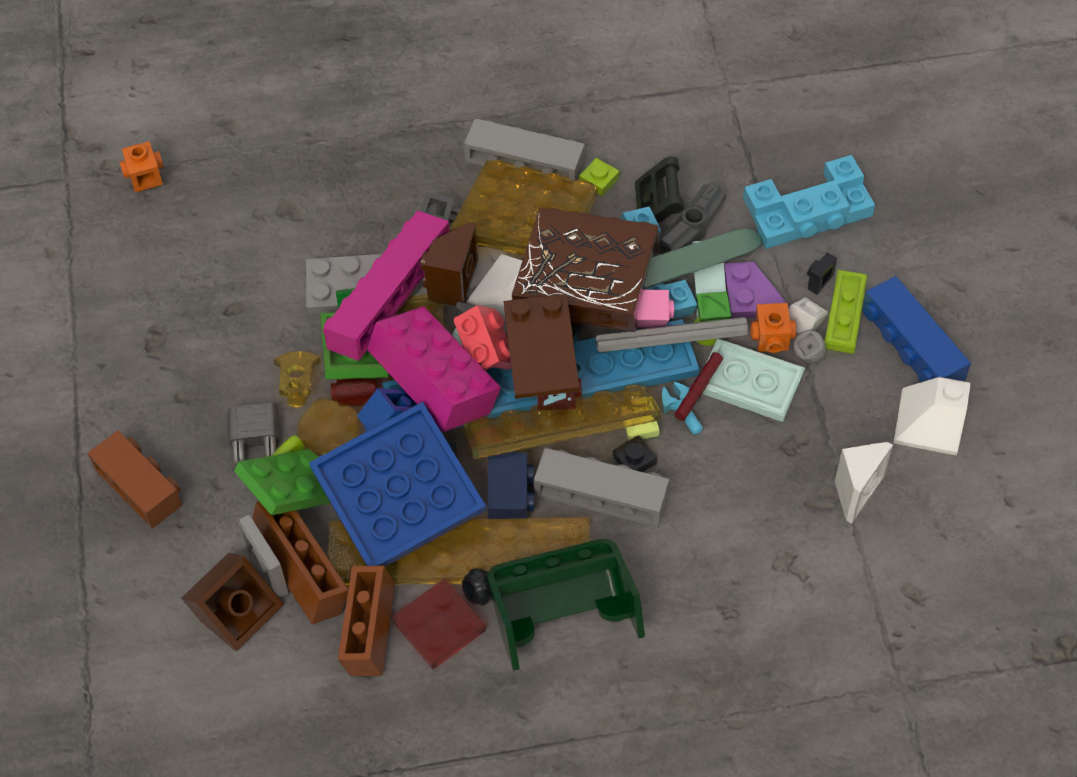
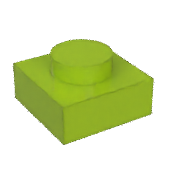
M596 157L579 175V183L603 196L619 179L620 171Z

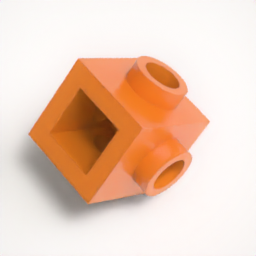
M150 141L121 149L125 160L119 163L124 179L131 178L135 193L163 185L159 172L160 168H164L159 151L153 152Z
M788 303L757 304L755 320L750 324L751 340H757L758 352L778 353L789 351L790 339L796 337L795 320H790Z

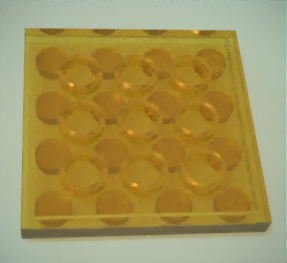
M487 160L454 220L450 232L469 222L476 223L478 245L524 256L539 207L557 208L562 211L589 213L597 195L598 185L584 180H570L568 177L554 173L544 174L539 170L529 167H515L513 164L500 160Z

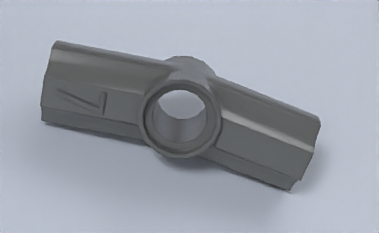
M712 183L708 185L703 184L692 202L684 207L681 216L659 236V247L656 248L660 254L688 246L693 241H700L705 237L707 226L725 201L726 194L721 191L719 186Z

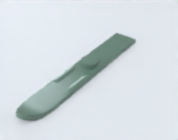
M738 229L652 257L643 289L749 254L761 245L762 239L754 230Z

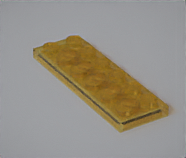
M628 385L620 391H599L594 393L592 397L582 399L570 397V401L566 398L559 404H547L544 406V403L534 405L530 410L526 411L507 410L501 413V416L493 418L483 416L463 424V430L473 459L659 421L661 420L660 409L645 385Z

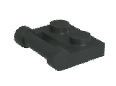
M673 156L664 158L635 181L637 209L650 207L658 224L671 214H677L684 210L683 198L680 197L677 175L680 168L679 160ZM665 176H666L667 193H668V198H667V199H665V189H664V180H663V177H665Z

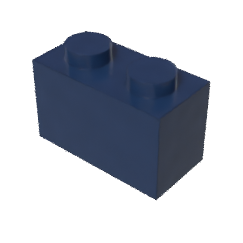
M527 452L488 453L487 510L489 525L527 524V513L534 512V493H528V484H534V465H528Z

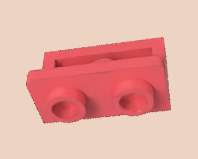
M476 305L454 318V324L464 349L485 371L492 367L506 370L511 368L508 338L503 328L504 320L496 309Z

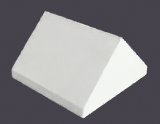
M889 442L842 449L835 477V485L846 521L851 524L885 476L893 447Z

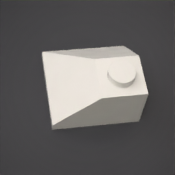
M501 254L466 301L467 304L494 308L501 314L504 322H506L503 301L512 300V292L522 260Z
M937 377L902 388L893 443L957 456L971 383Z

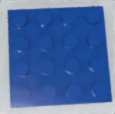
M423 402L309 462L313 474L366 566L385 567L487 511L485 503Z

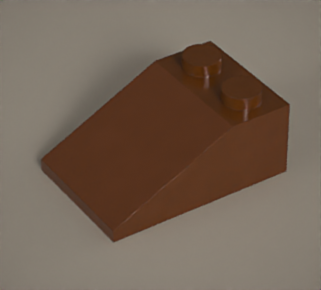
M567 294L503 301L515 399L578 392L579 382Z

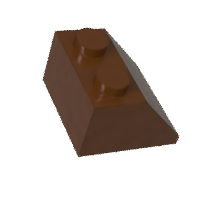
M469 222L432 240L429 252L423 253L421 270H425L423 288H427L428 301L456 306L457 302L465 303L479 260L476 223Z
M228 553L181 597L195 616L235 651L284 605L246 557L233 553Z

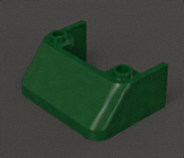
M597 539L501 563L492 567L487 573L502 640L513 671L520 669L516 647H522L533 640L535 637L534 624L597 609L599 615L607 621L619 622L630 618L638 638L645 637L640 594L617 544L612 540Z

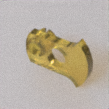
M296 351L274 358V365L280 368L279 395L287 397L286 401L289 406L296 408L306 403V396L311 394L312 370L316 365L320 364V357L309 352ZM295 371H300L304 373L300 377L288 376L290 373Z

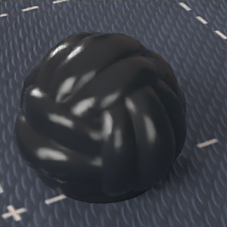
M473 568L462 580V590L466 599L472 604L481 606L486 605L492 599L487 578L488 572L484 569Z

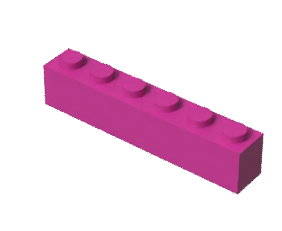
M417 211L410 220L405 222L401 232L395 239L389 242L385 252L373 262L372 268L365 277L360 278L352 293L343 299L336 313L326 320L323 333L328 350L360 361L367 352L375 323L393 317L424 278L425 270H421L423 253L429 252L432 240L450 232L449 221Z

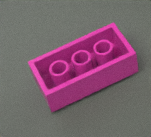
M424 306L375 323L367 350L416 404L424 403L442 432L491 413L501 387Z

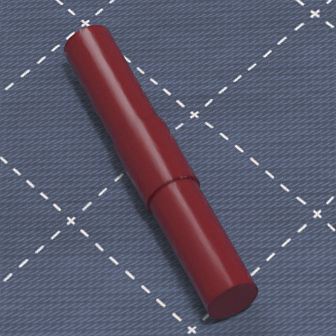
M712 353L702 371L689 388L688 393L674 413L678 420L685 421L697 400L708 386L709 381L723 361V357L719 353Z

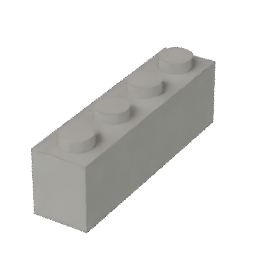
M476 118L464 142L465 162L572 188H575L585 162L584 143Z
M544 449L534 478V496L659 527L669 490V479L662 477L660 474L632 470L630 467L621 464L612 465L604 463L594 457L584 458L572 455L562 449Z

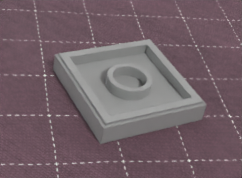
M249 514L239 519L238 524L247 552L266 583L279 599L289 595L281 564Z

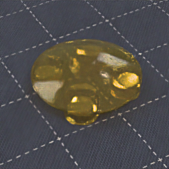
M318 398L300 418L297 436L303 442L305 449H310L317 456H322L358 437L360 431L359 418L356 411L343 402Z

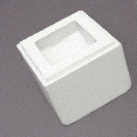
M808 298L795 302L789 308L790 320H795L796 332L798 334L808 330L815 331L829 315L828 311Z

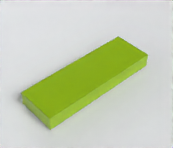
M837 270L825 337L826 349L854 354L867 274Z

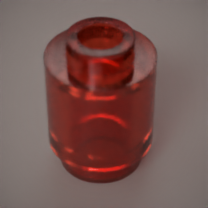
M375 378L337 379V382L331 383L332 401H338L339 407L364 406L376 391Z

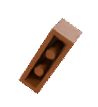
M117 430L87 454L95 471L153 529L182 506L178 494L181 489L171 476L165 478L160 473V466L151 456L145 458L140 453L142 452L140 446L131 436L126 439Z
M352 566L338 654V661L350 676H383L395 582L384 566Z

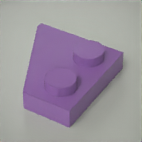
M755 262L724 263L725 285L731 319L740 317L755 318L757 304L786 303Z

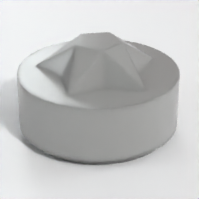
M804 331L794 341V351L803 362L814 363L820 360L826 352V343L816 331Z

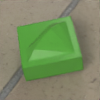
M727 291L696 294L699 322L731 319Z

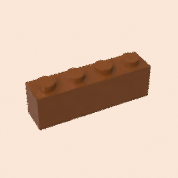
M260 501L256 502L252 520L281 564L286 585L311 624L341 615L348 594V588L298 512L295 510L271 516Z

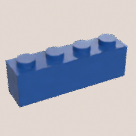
M897 276L866 291L862 307L864 315L880 329L885 341L891 343L896 348L902 361L906 365L911 366L918 375L920 382L937 377L957 381L966 380L971 364L970 361Z

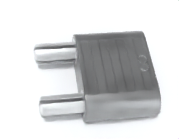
M261 403L235 406L228 410L229 445L233 447L234 463L238 464L239 457L240 461L245 460V447L265 445V457L270 456V445L271 455L276 451V443L279 441L278 407L276 404Z

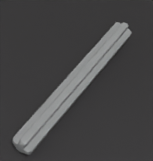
M745 317L637 329L635 332L620 331L597 334L595 338L596 348L598 352L743 336L748 334V322Z

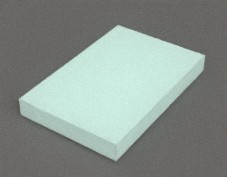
M717 338L710 356L713 352L722 355L723 361L709 381L703 394L784 422L805 368Z

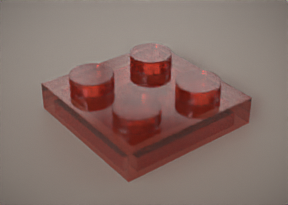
M445 578L392 616L395 626L432 669L438 667L486 631V625Z

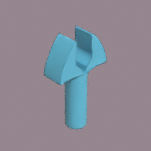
M674 382L673 390L679 396V400L671 397L666 388L663 387L661 400L663 413L669 410H677L688 393L689 388L687 386ZM691 410L684 422L691 433L696 435L702 431L703 427Z

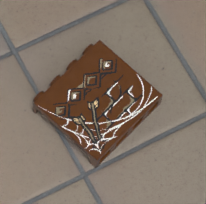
M539 207L514 285L512 300L567 294L571 322L635 332L638 323L637 309L654 248L659 247L658 225L648 222L621 220L616 217L608 218L588 213L562 211L557 208Z

